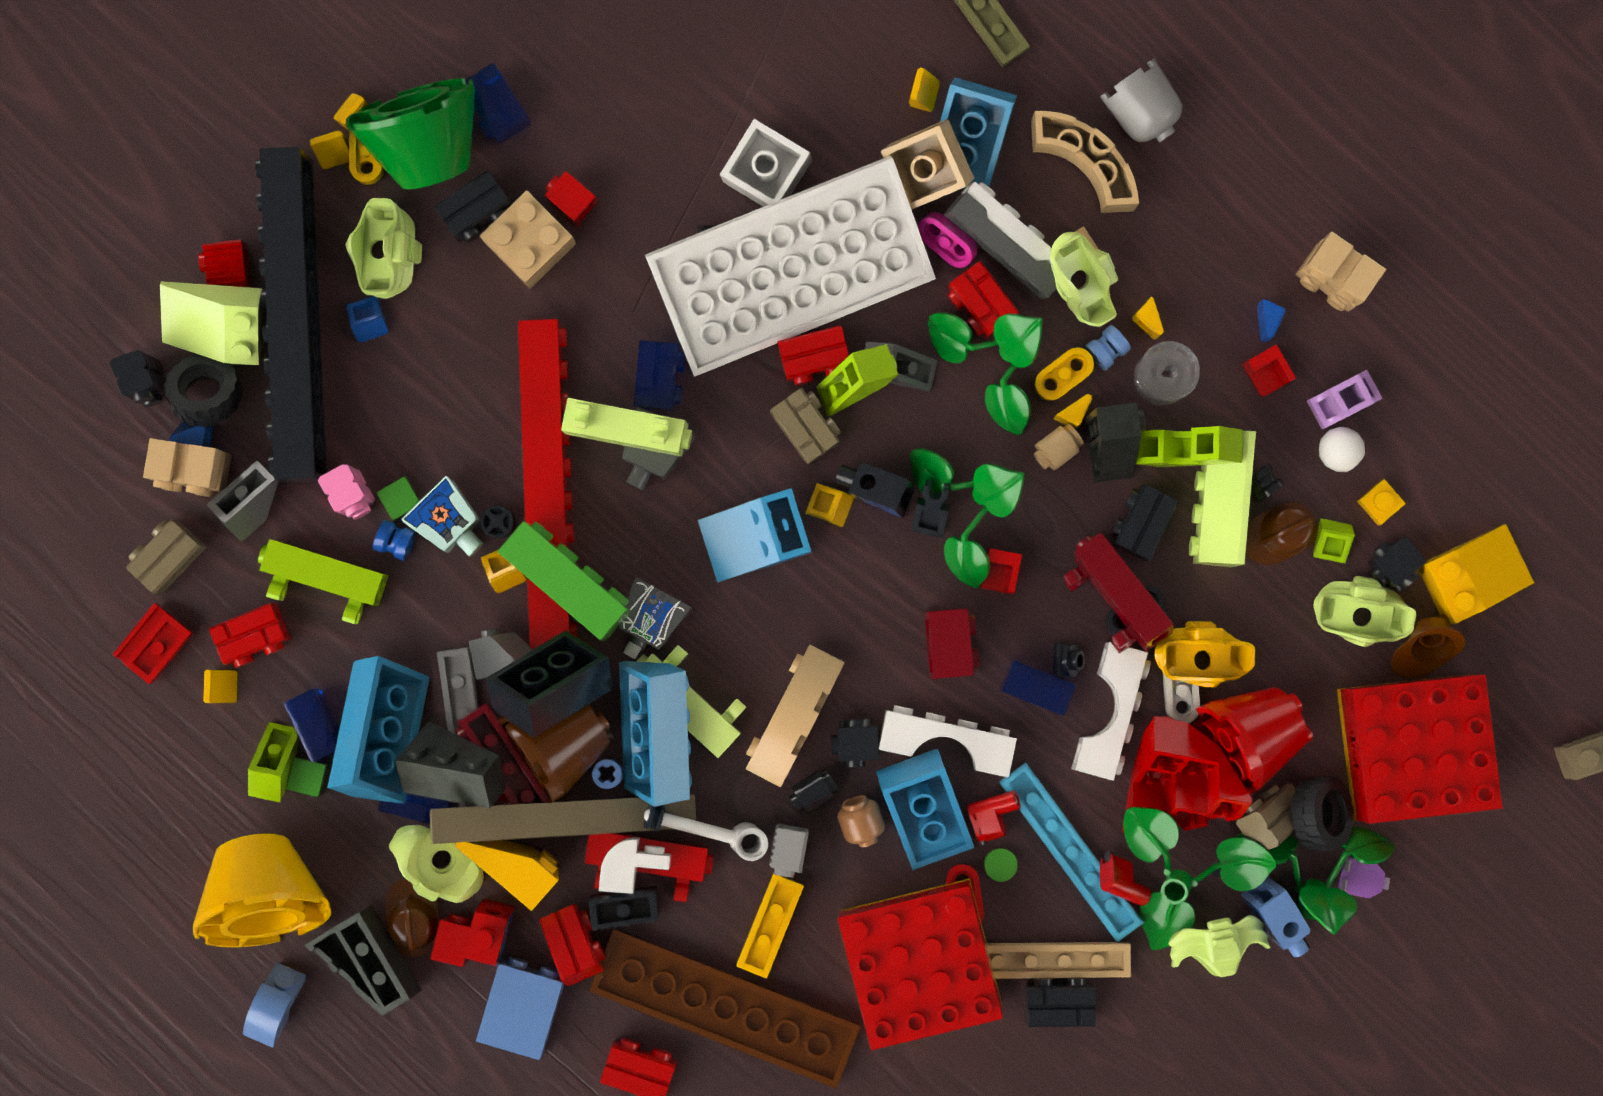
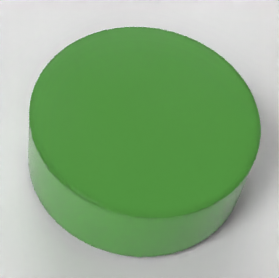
M995 848L986 855L984 869L991 879L1004 882L1010 880L1016 874L1018 863L1011 851L1005 848Z

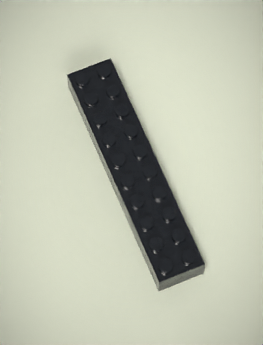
M299 146L260 148V159L255 160V172L257 178L261 179V191L257 192L256 201L259 212H262L263 224L258 225L259 242L264 244V257H260L259 267L261 276L265 277L266 290L261 291V304L263 310H267V323H263L262 334L264 342L268 343L269 356L264 357L265 374L270 376V389H266L265 400L267 408L271 409L272 422L267 423V437L269 442H273V455H269L268 467L270 474L274 475V480L284 484L319 483L320 476L327 473L313 160Z

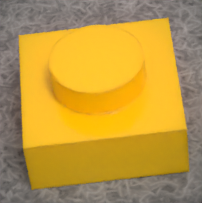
M1385 479L1380 480L1357 500L1378 526L1382 525L1406 504Z

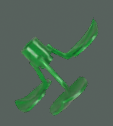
M941 312L929 316L928 329L932 344L940 357L950 363L956 364L966 360L968 350L975 351L997 345L1000 346L999 353L1001 357L1012 364L1000 379V385L990 384L986 388L985 405L992 419L1000 427L1016 435L1024 434L1031 417L1030 401L1020 387L1014 384L1007 385V381L1017 367H1027L1036 359L1041 344L1043 319L1041 317H1027L1011 313L1004 314L994 324L995 340L972 344L969 343L972 338V331L967 323L958 316Z
M915 448L910 453V465L913 479L922 493L926 479L932 480L931 489L935 493L942 492L944 483L950 484V490L952 491L973 487L972 495L974 500L979 505L984 506L962 533L961 539L951 536L944 545L945 560L951 572L966 585L979 588L988 577L990 562L983 547L975 541H968V537L988 511L994 516L1006 517L1015 510L1022 494L1025 474L1019 471L1008 470L995 464H983L976 469L973 480L955 484L951 482L954 477L953 468L946 459L933 451Z
M1130 807L1125 812L1123 821L1124 834L1127 844L1134 855L1145 862H1154L1161 854L1164 857V874L1167 877L1161 887V891L1151 893L1149 902L1145 906L1140 905L1139 917L1144 922L1142 927L1148 938L1151 950L1169 947V940L1175 932L1184 928H1193L1196 916L1195 910L1185 900L1192 887L1197 886L1198 882L1209 874L1221 868V879L1228 887L1237 891H1249L1261 885L1277 866L1273 855L1260 843L1246 837H1230L1222 841L1217 847L1216 854L1220 862L1212 864L1196 877L1191 878L1184 870L1171 869L1170 854L1167 850L1175 847L1179 840V827L1174 818L1167 812L1156 808Z
M1352 827V833L1348 838V842L1342 846L1346 850L1340 856L1325 884L1317 879H1309L1306 883H1302L1298 856L1293 852L1297 849L1298 842L1291 834L1279 846L1268 850L1275 858L1276 864L1284 863L1289 858L1291 859L1295 877L1294 891L1299 893L1296 906L1301 915L1306 919H1316L1333 935L1346 922L1352 919L1357 911V902L1350 894L1339 888H1330L1346 859L1353 855L1360 863L1377 864L1388 859L1394 851L1395 846L1392 842H1389L1387 838L1372 830ZM1242 832L1237 835V837L1248 838L1247 836H1244Z

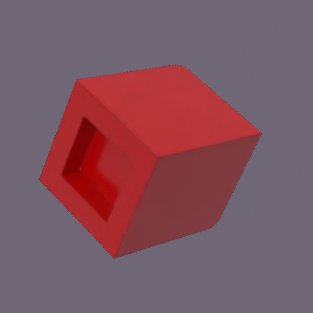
M1277 344L1242 364L1260 397H1265L1296 379Z
M993 548L987 549L990 570L988 577L981 584V588L1011 595L1014 594L1022 554Z

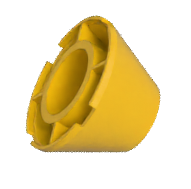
M278 834L242 836L225 842L215 851L193 923V935L196 939H200L199 936L205 938V944L217 947H250L281 942L280 935L297 930L298 935L301 936L323 925L331 916V907L287 837Z

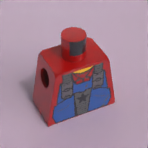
M486 898L482 899L473 915L463 958L498 967L503 958L515 910L514 905Z

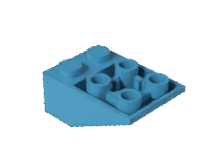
M792 488L755 499L698 520L717 583L811 554V548Z

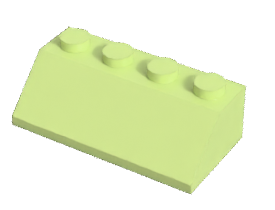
M1243 431L1242 463L1202 465L1201 471L1196 472L1194 488L1195 491H1199L1198 504H1194L1192 509V523H1196V534L1191 536L1189 542V556H1193V564L1236 567L1245 564L1256 431Z

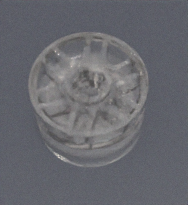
M1173 341L1161 342L1151 347L1138 360L1134 370V383L1140 395L1148 402L1160 406L1172 405L1185 398L1196 387L1200 376L1199 363L1195 354L1187 346ZM1163 370H1170V377H1163L1161 374Z

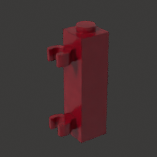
M1099 533L1094 538L1092 535H1089L1077 544L1074 558L1079 567L1072 569L1064 575V583L1073 592L1089 579L1127 628L1111 638L1113 640L1111 644L1119 654L1129 648L1135 641H1138L1145 652H1147L1173 634L1174 624L1102 533Z

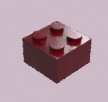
M968 608L924 613L930 679L974 675V668H979L978 649L971 646V635H976L975 616L968 614Z

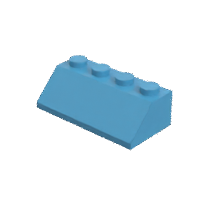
M380 656L353 662L327 788L356 798L400 804L405 803L407 793L402 791L395 759L419 733L429 676Z
M619 662L624 789L654 807L689 800L692 776L689 771L688 757L691 753V745L688 739L687 727L690 721V713L686 698V692L689 689L686 671L670 663Z

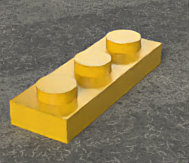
M773 872L736 964L737 967L767 979L804 884L784 876L775 875Z

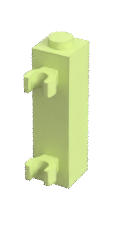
M572 398L567 399L561 431L566 435L682 457L683 449H689L692 439V430L688 429V423L685 420Z
M677 646L664 661L652 653L649 657L643 654L636 662L670 663L677 667L688 656V653L680 646ZM689 686L686 692L687 707L690 713V721L687 724L688 732L719 758L741 734L732 723L747 707L736 699L721 715Z

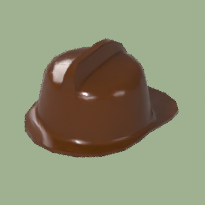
M1295 502L1280 504L1257 515L1248 522L1245 553L1254 562L1270 566L1281 563L1305 551L1313 544L1317 537L1318 526L1315 516L1309 508Z
M1440 614L1437 617L1420 619L1415 622L1414 631L1409 635L1408 641L1394 652L1391 659L1392 670L1404 678L1426 676L1463 651L1466 645L1465 637L1460 631L1453 629L1448 617L1444 614Z
M406 878L398 880L391 886L386 895L385 914L387 931L401 954L412 957L425 955L433 949L440 922L438 900L432 902L418 895L413 889L412 883Z

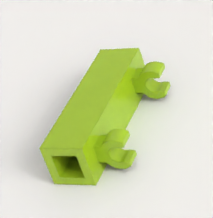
M269 539L268 545L264 544L258 557V563L261 564L259 571L274 575L266 597L284 601L289 580L349 598L342 620L352 624H359L364 603L379 607L389 576Z

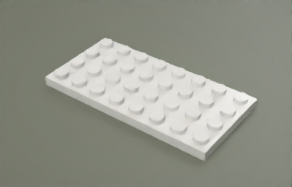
M891 156L645 254L694 377L772 346L777 341L794 337L936 279L896 165Z

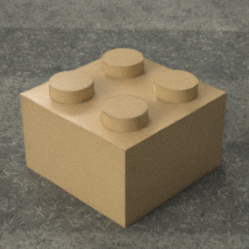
M948 118L892 142L881 150L883 158L888 156L893 158L911 210L962 189L974 179Z
M527 190L480 235L484 243L530 289L576 245L573 236Z

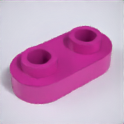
M938 212L928 213L918 223L917 227L923 243L950 265L963 268L968 266L976 257L977 246L975 241L943 214Z

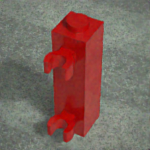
M627 833L594 834L588 837L584 863L598 865L594 886L599 889L601 866L606 854L620 841L632 837H640L638 851H644L645 846L665 847L664 853L672 854L669 870L637 867L636 872L677 878L673 901L687 902L690 880L703 882L705 874L711 875L714 855L708 854L709 846Z

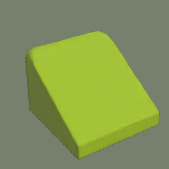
M1320 519L1313 557L1346 563L1355 536L1353 526L1347 523Z

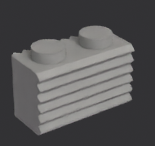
M784 824L775 826L772 852L769 860V865L775 869V875L794 878L795 872L802 873L809 833L807 828Z

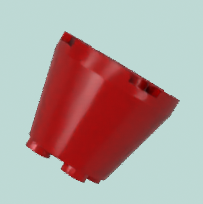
M1276 687L1210 701L1195 709L1198 713V720L1193 722V727L1220 746L1250 795L1260 790L1313 739V734L1305 724L1300 712L1302 711V703L1294 693L1287 695Z

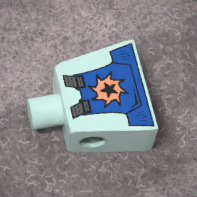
M445 476L401 519L406 525L447 553L458 545L471 557L484 544L472 532L480 523V518L456 483L448 476Z

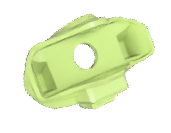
M388 198L370 199L362 212L357 227L349 235L345 245L355 266L361 291L366 295L387 299L403 292L412 283L414 264H419L422 260V244L415 240L414 221L396 203ZM377 241H383L385 257L380 259L372 255V246Z
M1078 232L1063 233L1056 239L1050 251L1051 268L1057 290L1080 322L1091 326H1102L1117 315L1110 298V286L1118 281L1114 264L1109 253L1099 249L1095 250L1084 235ZM1081 270L1086 274V282L1081 288L1077 289L1071 282V277L1076 271Z
M1355 576L1353 582L1333 581L1327 584L1314 600L1313 606L1319 626L1324 631L1337 634L1359 646L1368 647L1378 642L1398 641L1414 631L1416 611L1405 604L1394 590L1382 587L1374 578ZM1358 608H1367L1371 613L1370 621L1364 626H1358L1353 621V614Z
M422 825L401 827L396 831L389 844V849L394 854L402 875L412 883L413 889L418 895L432 902L436 901L438 897L454 903L463 902L477 893L483 884L484 870L455 847V843L431 844L430 828ZM441 850L448 851L451 856L449 864L443 868L435 867L432 863L434 854Z
M1247 915L1233 925L1230 918H1222L1208 921V930L1194 928L1179 930L1172 935L1168 943L1172 947L1170 953L1172 959L1171 966L1178 967L1182 960L1192 956L1210 974L1219 977L1232 976L1237 972L1241 958L1249 945L1259 943L1267 949L1271 948L1268 943V935L1263 929L1265 924L1257 917Z

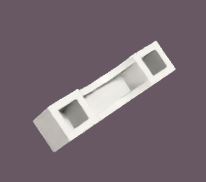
M1105 642L1097 675L1107 682L1113 692L1115 702L1114 713L1110 722L1100 732L1079 738L1071 769L1114 781L1115 774H1121L1125 762V756L1121 755L1123 744L1130 742L1134 727L1133 724L1129 723L1132 711H1138L1142 699V693L1138 692L1141 679L1146 680L1150 669L1151 661L1146 660L1148 652L1129 647L1119 654L1111 642Z
M894 705L893 711H885L879 739V750L912 756L916 749L925 741L936 737H949L957 740L967 749L971 756L974 770L1009 778L1017 738L1009 737L1010 730L991 726L990 732L977 730L978 723L961 719L958 720V725L944 723L946 716L926 712L925 718L912 716L914 709Z

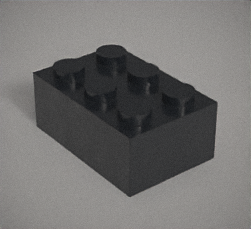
M567 630L487 677L493 710L533 738L613 689L608 657Z

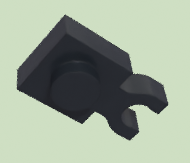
M926 479L923 489L924 498L918 497L911 531L943 538L950 504L944 502L948 498L950 484L944 483L942 492L935 493L931 489L932 480Z

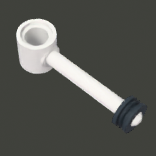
M649 804L644 813V828L646 829L650 827V829L653 828L654 831H658L662 825L730 843V847L747 861L760 859L768 849V839L764 832L749 822L740 823L733 830L665 813L664 805L654 807ZM748 834H755L756 842L754 846L749 849H743L741 846L743 838Z

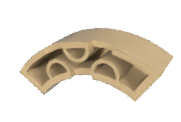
M1051 111L1034 112L1031 119L1033 152L1053 154L1077 166L1088 177L1095 188L1100 202L1101 213L1133 212L1139 205V197L1128 163H1125L1123 157L1115 148L1116 145L1097 128L1093 129L1070 115Z
M812 645L808 646L804 656L797 653L789 669L790 672L794 673L792 680L762 738L754 737L746 755L751 757L746 770L779 787L782 786L845 662Z

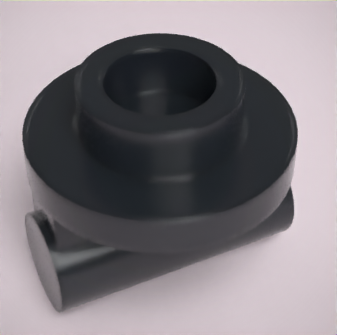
M1054 643L1053 676L1076 677L1084 668V653L1076 644Z

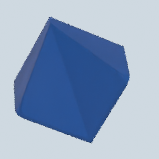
M182 422L171 434L169 441L211 447L214 426L201 427L196 425L194 427L190 426L189 423Z

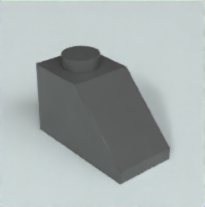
M866 342L865 350L887 344L890 354L894 356L897 363L898 376L890 384L931 392L938 360L896 344Z
M256 461L213 498L207 506L228 530L242 542L267 520L278 481L274 480V477Z
M500 628L481 631L482 638L469 641L476 680L487 678L533 650L515 632L501 634Z

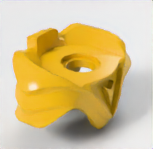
M1187 621L1184 628L1173 629V634L1156 645L1155 659L1164 675L1171 680H1180L1192 685L1214 688L1225 681L1237 680L1249 673L1255 666V647L1251 643L1234 638L1223 628H1216V624L1213 622ZM1202 650L1206 651L1210 656V664L1203 670L1197 668L1194 662L1195 655Z

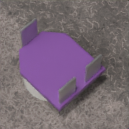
M1348 857L1341 868L1338 888L1350 895L1371 898L1382 892V889H1389L1390 878L1385 877L1384 871L1378 864H1363L1355 858Z

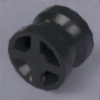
M1270 463L1252 474L1251 489L1255 493L1254 499L1257 503L1265 500L1285 485L1282 479L1275 477Z
M490 506L481 516V528L492 538L505 539L512 535L516 528L514 514L504 506Z

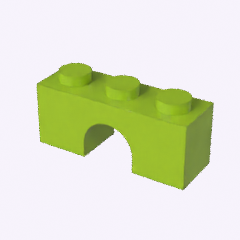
M1223 426L1191 428V431H1141L1142 437L1136 459V464L1153 467L1242 463L1243 430Z

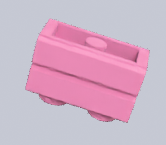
M342 464L320 476L318 482L324 493L329 495L327 499L334 512L346 515L347 517H353L356 520L372 511L370 506L376 500L369 487L365 486L367 483L360 470Z

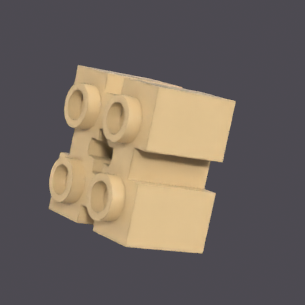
M1331 231L1315 245L1295 275L1301 279L1300 283L1306 289L1312 292H1317L1320 289L1327 294V302L1333 308L1339 311L1345 309L1349 312L1356 305L1358 306L1366 300L1387 269L1367 255L1358 253L1353 249V245Z
M150 438L143 478L154 480L153 487L162 488L163 490L182 492V488L186 487L185 492L214 498L215 492H221L227 487L232 455L216 448Z

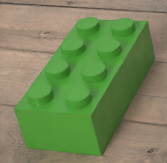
M523 521L497 552L599 640L606 641L631 612L626 606L629 600L613 587L609 591L601 585L604 578L590 566L586 565L582 569L575 562L579 557L562 543L558 547L550 541L554 536L541 524L535 521L531 525Z

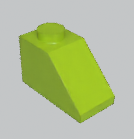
M272 722L268 723L248 768V796L281 803L286 791L293 759L296 757L301 735L300 728Z

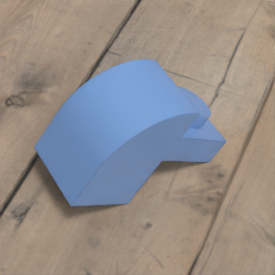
M276 962L265 983L260 985L252 1001L244 1023L243 1035L273 1048L288 1022L290 1008L302 989L307 975Z

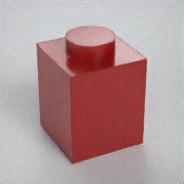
M567 171L561 177L559 175L554 176L545 188L548 191L544 195L547 202L576 227L598 204L596 196Z
M451 913L450 918L444 917L440 920L430 959L460 967L467 964L468 960L463 958L471 927L470 917Z

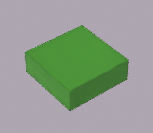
M405 476L376 492L394 522L405 516L420 501Z
M294 757L286 790L320 797L328 764Z

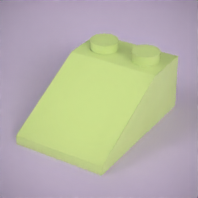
M161 281L162 342L223 363L259 365L263 348V308L261 304V291L263 289Z

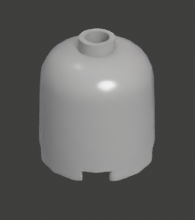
M1153 58L1147 63L1150 67L1148 71L1144 73L1139 68L1114 86L1117 93L1110 97L1108 92H1105L1100 96L1127 135L1137 142H1147L1155 137L1158 142L1163 141L1175 132L1173 125L1180 119L1182 114V102L1156 59Z

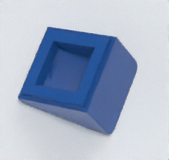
M372 296L346 305L350 326L358 342H364L389 333L378 297Z
M1263 299L1257 304L1260 340L1266 343L1274 338L1286 311L1285 308Z

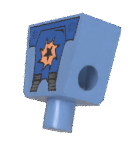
M1267 877L1257 888L1240 894L1255 917L1265 924L1264 930L1271 940L1283 950L1288 949L1293 957H1299L1310 949V945L1304 937L1311 932V929L1287 890L1270 877Z

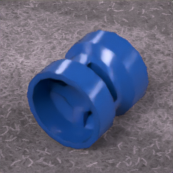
M384 519L376 533L373 550L381 553L388 551L393 553L394 558L405 561L414 545L416 531L409 528H397L395 523Z

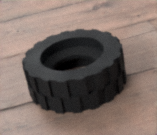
M193 354L191 357L181 359L178 364L175 363L171 367L172 370L165 377V395L175 417L178 416L181 422L189 423L190 426L208 427V425L219 424L220 421L227 420L233 412H236L239 408L238 404L242 400V387L236 370L230 363H223L199 354ZM214 379L219 383V392L207 400L193 401L187 395L188 387L199 380Z
M1335 776L1306 777V779L1300 781V784L1295 789L1291 807L1292 825L1295 829L1296 837L1299 838L1302 846H1306V849H1341L1348 842L1349 836H1351L1354 822L1352 798L1348 793L1347 786L1342 783L1343 781ZM1322 805H1323V811H1324V819H1323V820H1322Z

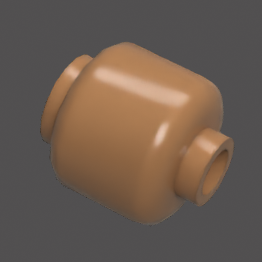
M860 795L842 803V808L838 812L837 818L845 840L851 844H859L860 847H868L878 841L877 837L885 829V823L877 802L867 799L864 795Z

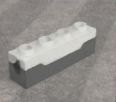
M976 182L968 184L961 192L962 194L957 197L944 213V216L968 234L976 244L1040 299L1049 298L1057 287L1051 268V247L1043 241L1044 235L1034 226L1029 225L1027 227L1018 219L1020 214L1010 205L1004 204L1002 206L993 197L996 194L986 184L982 182L979 185Z

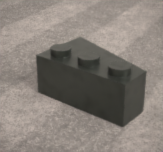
M1137 402L1098 407L1084 419L1093 483L1132 478L1142 437L1141 430L1146 428L1143 410H1138Z
M430 721L395 759L404 793L491 808L506 789L499 755Z
M372 905L304 945L311 952L315 951L322 957L334 973L338 972L352 985L351 988L382 1016L422 991Z

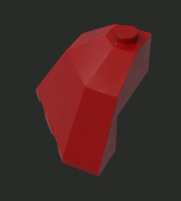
M1154 716L1143 733L1136 754L1125 812L1130 807L1160 809L1170 814L1177 822L1178 827L1182 826L1184 831L1208 826V820L1222 818L1227 822L1240 819L1252 804V797L1220 746L1185 721L1174 720L1168 716Z

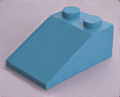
M955 77L950 84L940 121L948 118L974 177L969 184L976 182L979 185L982 182L990 187L1017 95Z
M938 748L876 771L882 793L912 870L975 848Z

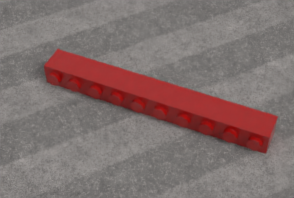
M558 319L518 321L525 522L532 525L536 521L554 536L550 541L558 547L562 543L569 548V543H574V524L568 523V510H573L572 490L567 491L566 478L572 477L571 458H566L565 445L571 444V435H566L561 431L567 399L569 398L568 393H563V380H568L567 360H562L561 347H567L566 328H561ZM527 578L530 647L535 649L565 630L578 638L577 622H572V616Z

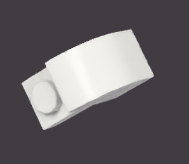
M632 837L620 841L606 854L602 862L599 891L633 894L635 891L637 867L669 870L672 854L664 853L665 847L645 846L644 851H638L640 837Z

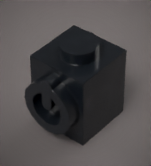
M1404 536L1397 538L1391 544L1387 540L1379 545L1372 552L1375 557L1368 564L1373 569L1370 571L1372 577L1381 586L1395 587L1400 592L1424 573L1420 567L1427 561L1410 540Z
M871 719L839 720L840 727H837L838 735H831L832 755L839 754V762L846 761V767H865L866 760H879L878 726H872Z

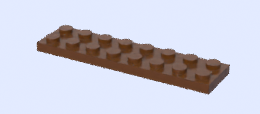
M613 929L604 952L606 959L601 961L604 970L595 975L589 992L837 1089L860 1030V1024L622 930Z

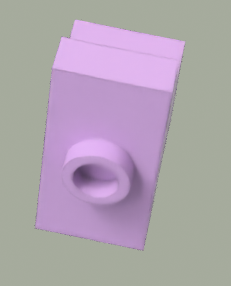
M1365 370L1307 400V403L1321 429H1325L1381 400L1382 397L1368 370Z

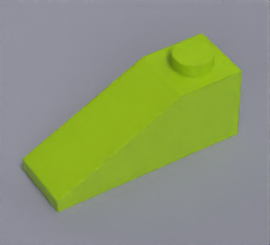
M887 344L851 353L816 386L827 417L840 412L889 384L898 376L897 363L894 356L890 354Z

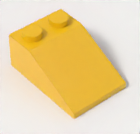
M1506 524L1427 560L1420 567L1424 571L1421 577L1439 614L1446 615L1450 624L1459 623L1534 583Z
M507 840L461 842L454 845L531 911L559 880V868L556 866L558 860L545 849L540 853L535 847Z

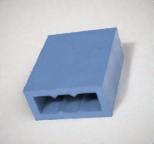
M509 957L508 961L502 960L498 965L476 1042L540 1060L545 1051L564 983L561 981L556 969L541 966L540 970L527 967L528 962L525 960Z

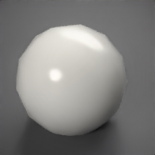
M1348 427L1330 429L1320 440L1319 457L1326 467L1336 472L1350 471L1359 464L1365 455V443L1358 432Z

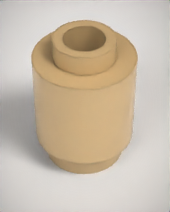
M1067 424L1065 427L1059 426L1035 444L1037 451L1034 453V456L1044 469L1050 467L1055 471L1080 452L1079 448L1084 445V442L1070 424Z

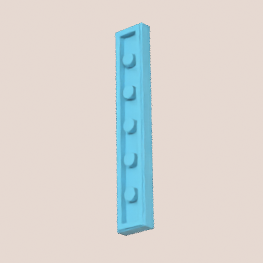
M1026 762L1009 774V778L1004 777L999 781L1006 792L1012 790L1017 792L1021 804L1020 812L1117 943L1144 923L1128 900L1101 889L1100 862Z

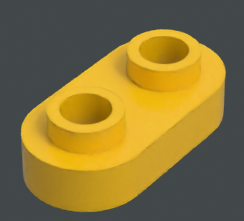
M350 131V172L359 183L365 185L374 184L381 179L384 168ZM372 164V172L368 174L363 173L364 165Z
M1079 347L1065 352L1036 376L1034 389L1037 395L1046 401H1055L1061 398L1091 374L1094 368L1092 355L1086 349ZM1071 361H1080L1082 365L1081 370L1074 371L1070 366ZM1048 379L1053 380L1056 383L1055 390H1047L1045 388V381Z

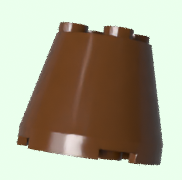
M590 704L535 738L502 716L498 719L546 795L549 794L551 802H556L562 798L611 745V742L614 741L613 736L608 730L610 725L600 711L595 714Z

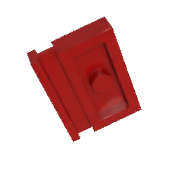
M154 603L112 655L120 659L124 665L146 683L153 684L193 636L194 632L173 615L166 612L158 603Z

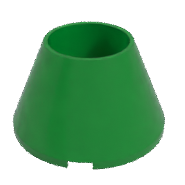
M464 78L448 79L398 92L397 98L381 104L380 100H377L352 113L346 119L347 127L402 189H417L446 181L463 173L470 167L475 98L473 80H468L469 84H466Z

